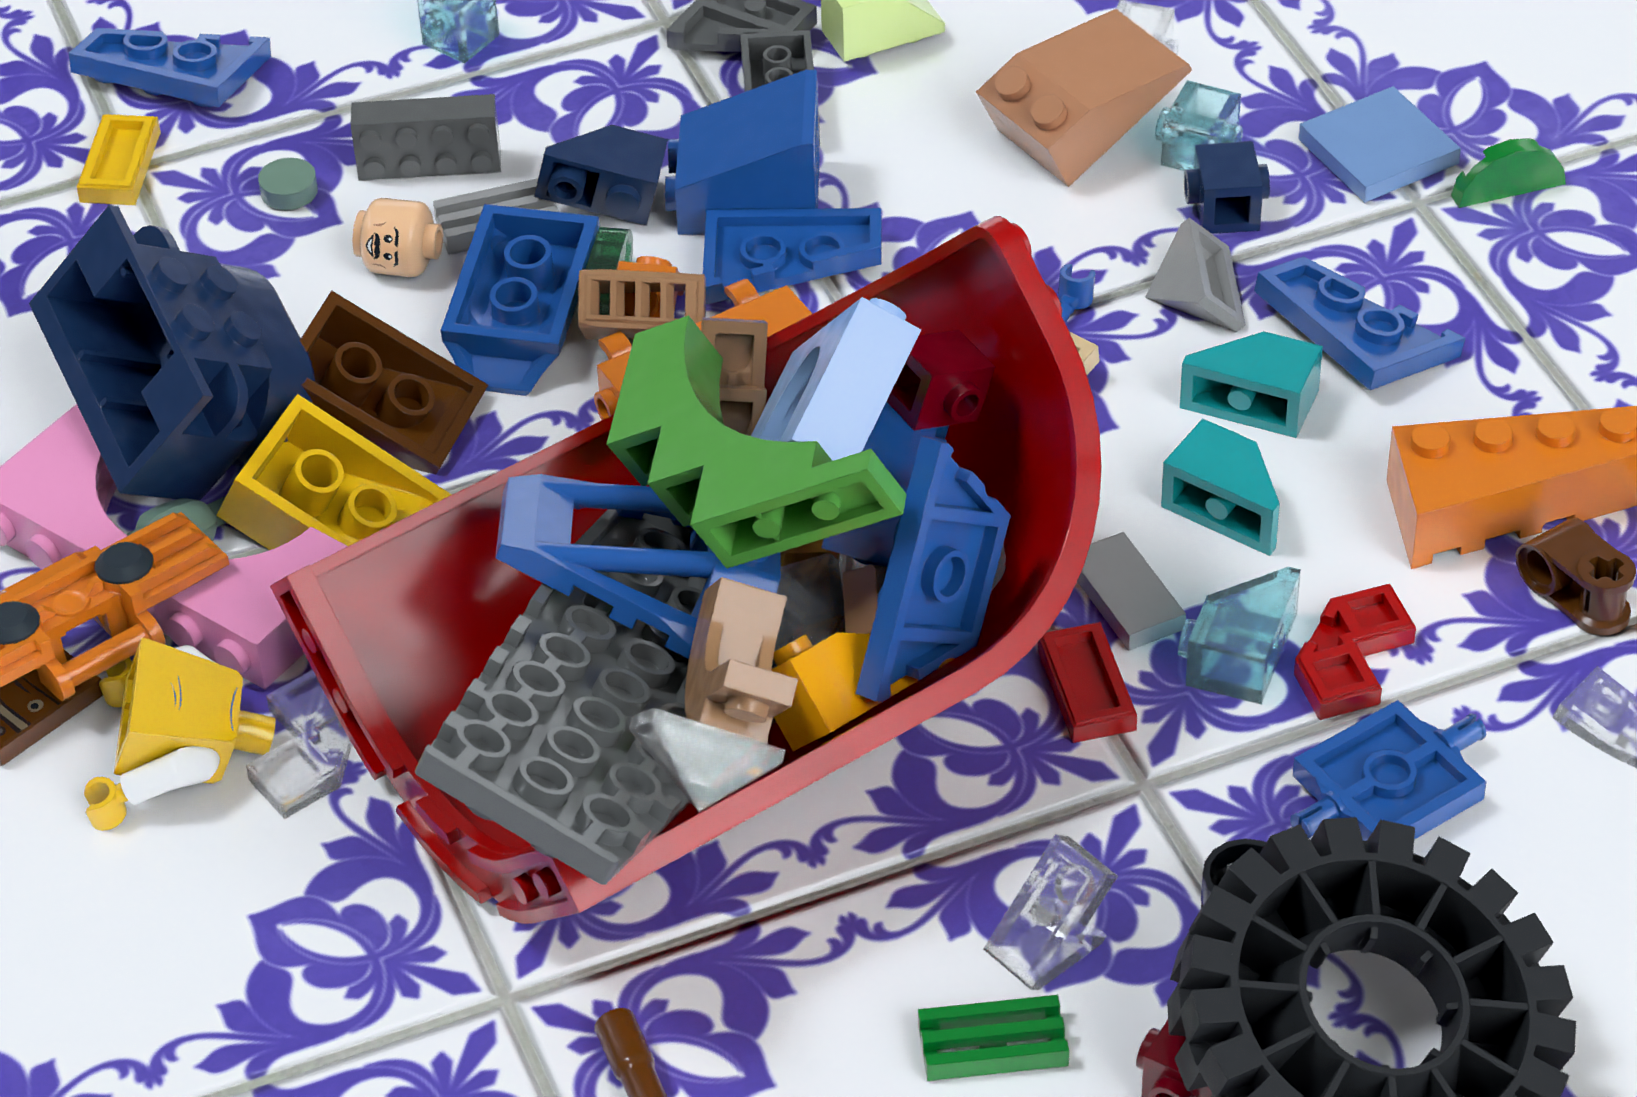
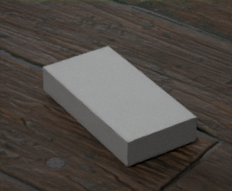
M1124 532L1091 543L1084 567L1077 582L1128 651L1185 630L1186 613Z

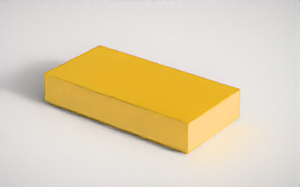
M102 115L76 187L80 203L136 205L161 133L158 117Z

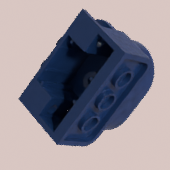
M107 206L29 302L120 494L201 500L232 465H246L297 394L313 404L311 398L301 386L307 378L315 382L310 356L299 341L301 338L272 284L263 275L250 268L222 264L214 256L180 251L174 237L165 228L153 225L144 226L133 235L119 206Z

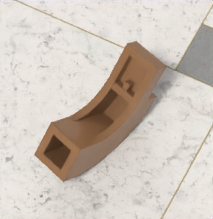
M724 577L718 579L705 590L694 632L686 677L685 714L687 722L691 727L760 747L767 744L772 719L792 707L798 682L796 678L772 671L774 650L787 600L786 596Z

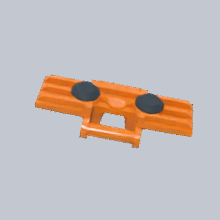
M173 512L102 550L95 545L86 551H77L0 591V687L37 669L40 682L60 701H64L75 695L76 686L134 656L141 638L166 645L160 625L147 609L230 564L228 556L182 512ZM92 618L112 637L68 661L61 641V637L65 636L66 632Z

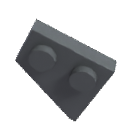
M696 0L666 30L667 47L673 50L741 52L740 34L811 30L817 24V6L802 0Z

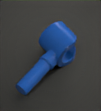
M1066 264L1061 267L1058 298L1062 306V318L1065 324L1075 309H1084L1092 304L1096 274L1094 270H1091L1086 278L1076 279L1072 278V264Z

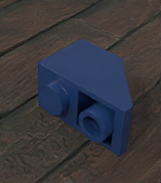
M609 125L547 146L534 197L647 226L668 139L616 125Z

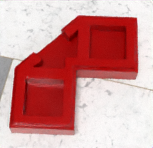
M1390 583L1330 598L1320 615V623L1308 642L1305 641L1296 656L1294 676L1319 720L1380 705L1382 688L1363 656L1415 642L1416 626Z

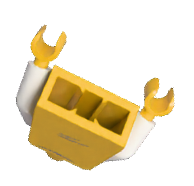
M141 638L133 661L128 658L107 669L108 677H104L99 682L106 703L111 707H122L113 773L121 777L120 783L116 785L111 779L106 777H95L89 780L84 789V796L90 806L86 809L85 813L95 829L101 831L110 830L122 823L126 817L127 808L124 802L129 801L133 805H137L174 789L198 783H216L222 780L234 749L262 756L268 755L274 737L276 719L275 717L240 710L243 677L237 670L215 663L193 646L183 645L173 648L150 639Z

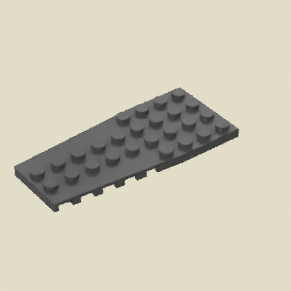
M608 509L575 544L690 551L691 527L673 525L670 518L646 513L643 514L642 519L619 516L616 510ZM598 572L689 615L692 614L707 578ZM542 583L532 596L524 614H520L511 626L503 644L497 646L489 657L479 678H475L472 681L455 712L451 711L443 722L431 746L428 744L415 769V774L466 804L470 811L477 816L493 820L527 840L539 853L557 858L597 883L606 885L753 744L691 727L688 724L685 714V687L689 659L665 647L669 635L639 619L632 629L609 618L614 606L577 587L567 596ZM824 600L813 601L812 603L785 604L774 651L807 634L812 645L837 632L845 633V613ZM774 660L772 662V668L777 666ZM775 718L772 719L771 726L776 723Z

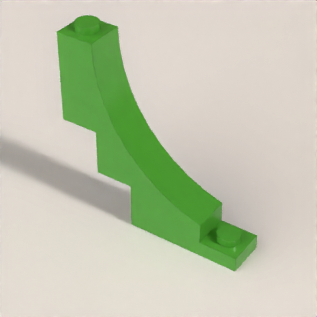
M689 315L635 334L607 445L641 486L649 485L683 527L690 525L726 569L903 515L907 494L872 449L832 461L817 441L783 442L764 440L741 434L725 426L720 407L719 385L723 358Z

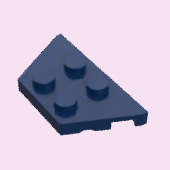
M921 436L906 493L904 512L895 528L894 544L884 583L878 594L877 611L855 693L876 702H883L890 698V685L904 676L908 675L920 680L936 671L946 659H956L977 646L1011 516L997 499L987 496L985 485L973 471L959 467L951 458L954 449L949 443L927 436Z

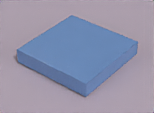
M1394 86L1299 125L1298 139L1364 203L1459 164L1461 148Z

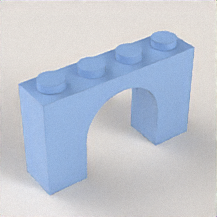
M861 297L792 352L751 436L764 440L783 442L817 441L832 461L862 452L921 329L905 321L906 314L894 304L878 298L867 300Z

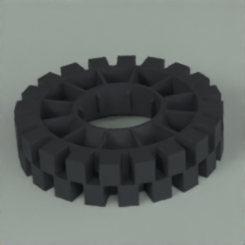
M1357 817L1323 819L1311 839H1309L1301 824L1271 835L1260 854L1251 847L1227 869L1219 885L1214 886L1178 949L1170 980L1178 982L1167 1001L1169 1035L1186 1036L1187 1038L1174 1058L1186 1090L1190 1091L1208 1086L1212 1092L1211 1097H1561L1570 1076L1561 1070L1575 1054L1576 1021L1559 1017L1573 999L1565 966L1540 967L1539 961L1554 942L1535 912L1513 922H1510L1505 916L1504 912L1515 899L1518 892L1496 871L1491 868L1473 886L1460 877L1469 859L1470 852L1438 837L1427 855L1422 857L1413 853L1415 827L1381 819L1368 840L1365 841L1362 840ZM1348 950L1378 954L1398 963L1420 981L1438 1011L1436 1024L1441 1025L1442 1031L1440 1051L1433 1048L1420 1065L1409 1068H1390L1389 1065H1381L1380 1067L1352 1056L1339 1047L1325 1033L1312 1011L1310 1003L1313 1000L1312 992L1307 991L1308 967L1311 966L1318 969L1328 954Z

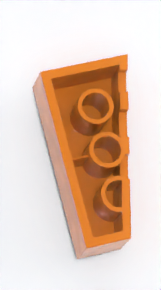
M1637 406L1392 426L1386 481L1411 569L1432 564L1433 554L1454 548L1458 550L1460 555L1482 550L1485 547V540L1515 532L1519 539L1542 533L1543 526L1546 523L1558 519L1579 518L1585 521L1637 506Z

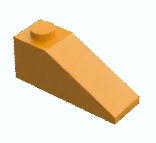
M837 632L812 645L807 634L774 651L773 660L777 666L773 667L772 671L798 679L792 707L774 717L792 751L833 732L881 703L855 694L870 634ZM954 658L946 659L944 662H942L939 668L947 664L948 662L952 661ZM906 675L890 685L891 696L917 682L918 679Z

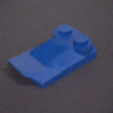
M484 204L441 328V337L455 365L488 384L489 386L486 391L527 396L546 369L560 355L578 304L579 271L596 270L595 250L601 234L599 216Z

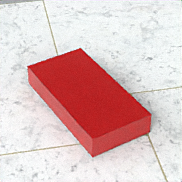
M1101 622L1046 632L1037 642V650L1072 742L1077 743L1137 731V713Z

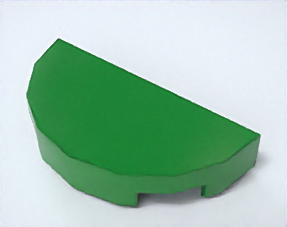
M1532 138L1509 139L1486 148L1483 151L1486 157L1474 165L1467 175L1462 171L1456 178L1451 197L1458 208L1566 185L1565 170L1556 155L1550 149L1540 146L1536 140Z

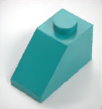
M1263 331L1186 355L1182 362L1180 408L1297 438L1319 392L1323 346Z
M1202 418L1163 462L1161 507L1270 556L1275 551L1277 545L1280 503L1256 441L1246 438L1237 432Z

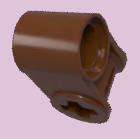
M1569 518L1517 548L1515 554L1516 565L1525 584L1533 592L1546 598L1571 618L1580 629L1590 634L1604 636L1619 633L1628 626L1631 608L1626 600L1627 590L1633 586L1636 578L1635 563L1629 556L1616 550L1598 536L1586 522L1579 518Z

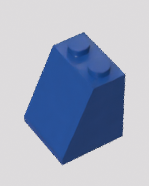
M803 70L681 115L679 139H669L668 170L669 174L676 173V176L665 177L666 211H676L678 235H705L706 210L818 209L820 144L817 70Z

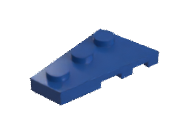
M96 28L69 52L70 72L92 77L101 83H118L139 88L151 95H168L189 100L195 105L202 107H220L271 57L270 37L250 36L249 46L221 44V35L201 33L197 40L170 42L163 31Z
M882 208L706 210L703 274L706 277V305L729 300L730 298L725 294L724 287L742 279L749 280L759 293L786 285L790 286L882 264Z
M1304 256L1260 271L1257 275L1254 292L1311 341L1323 346L1324 352L1369 390L1461 357L1465 337L1449 329L1444 330L1440 336L1416 324L1419 314L1400 304L1390 310L1366 299L1364 286Z

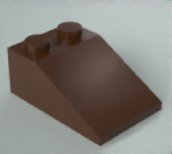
M332 290L299 340L310 356L315 382L307 378L301 386L305 389L315 406L410 468L435 475L489 386Z

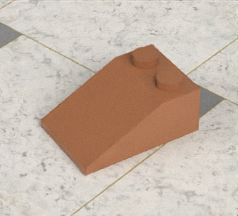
M1113 9L1016 53L976 93L997 130L1069 187L1179 84L1192 69L1189 63L1119 10Z

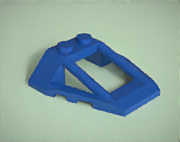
M544 474L509 477L502 496L496 559L567 596L573 592L575 587L614 606L609 618L630 629L636 625L638 619L669 635L665 647L688 659L704 592L718 579L724 577L777 594L781 578L780 552L726 569L692 527L690 528V551L570 544L573 509L616 510L619 516L642 519L643 514L646 513L670 518L673 525L682 526L650 486L593 483ZM598 572L707 578L692 614L689 615Z

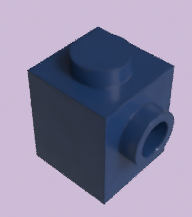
M1253 141L1195 145L1194 168L1184 170V195L1186 204H1196L1200 226L1211 234L1260 231L1262 199L1269 198L1270 178L1267 164H1258Z

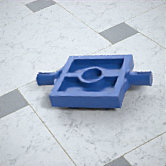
M1396 700L1294 758L1292 776L1318 802L1299 813L1291 815V826L1294 827L1301 824L1310 839L1323 819L1357 817L1362 840L1367 841L1382 819L1415 827L1414 840L1484 800L1487 781L1464 761L1460 751L1486 738L1485 725L1480 718L1476 721L1477 715L1470 713L1444 730L1438 729L1417 718L1399 700Z

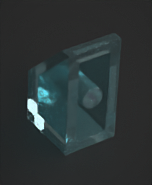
M1288 566L1207 595L1197 620L1188 618L1180 636L1178 656L1187 658L1185 686L1262 704L1297 616L1301 569Z

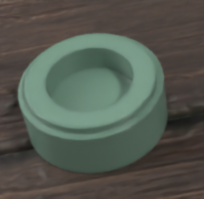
M281 158L274 160L264 166L258 175L263 202L278 210L301 208L309 204L318 192L315 169L309 162L303 159Z

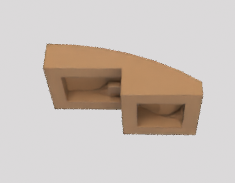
M702 317V333L723 358L719 385L720 407L724 425L741 434L751 436L766 406L767 390L764 384L768 323L765 320Z

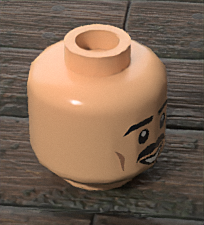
M378 198L370 203L367 210H360L356 216L352 237L353 251L356 257H362L364 265L372 273L416 277L425 271L430 259H438L440 257L443 246V228L441 224H434L431 210L423 202Z

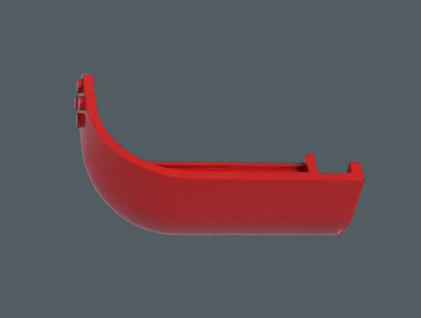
M1001 216L989 218L878 280L767 337L764 384L767 390L766 404L792 352L861 297L867 300L871 298L882 299L899 307L907 316L905 321L921 329L919 335L960 330L995 366L978 421L949 425L945 437L946 443H949L954 449L951 458L959 467L973 471L985 485L987 496L997 499L1011 515L977 646L833 732L795 751H792L776 722L770 727L765 746H750L606 885L597 883L557 858L539 853L527 840L495 821L477 816L470 811L466 804L417 776L415 769L427 745L431 746L443 722L451 711L455 712L472 681L475 678H479L489 657L497 646L503 644L511 626L520 614H524L532 596L542 584V582L495 558L502 496L508 478L544 474L593 483L641 486L607 445L614 414L312 565L309 564L270 586L328 701L374 780L387 775L396 791L404 800V803L396 807V813L434 861L472 898L480 904L494 898L499 902L496 906L501 917L521 924L538 923L581 913L978 692L1011 669L1030 652L1048 631L1073 591L1084 567L1094 535L1100 503L1102 471L1100 431L1090 384L1081 357L1062 318L1060 300L1055 291L1045 284L1031 257L1030 241L1019 225L1011 223ZM573 509L570 544H575L608 509ZM844 597L841 601H827V603L844 612Z

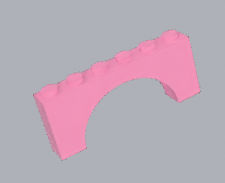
M77 404L0 466V546L8 545L24 554L40 569H44L77 551H86L95 545L102 550L127 537L106 514L110 500L117 487ZM310 527L298 537L275 549L247 557L229 559L230 564L147 610L156 619L163 633L170 636L179 647L183 645L193 646L216 663L237 670L243 678L266 689L304 655L270 586L285 576L309 564L312 565L348 546Z

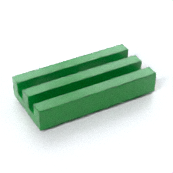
M1058 994L918 1009V1029L927 1081L1069 1066V1047L1067 1039L1065 1040L1063 1017L1060 1016ZM1049 1038L1047 1042L1007 1046V1043ZM979 1046V1049L953 1051L944 1053H938L937 1051L945 1049Z

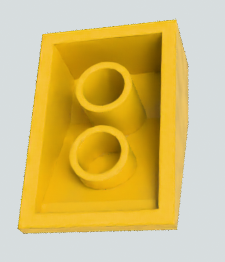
M297 394L235 478L216 516L268 550L288 543L310 527L350 546L452 494Z

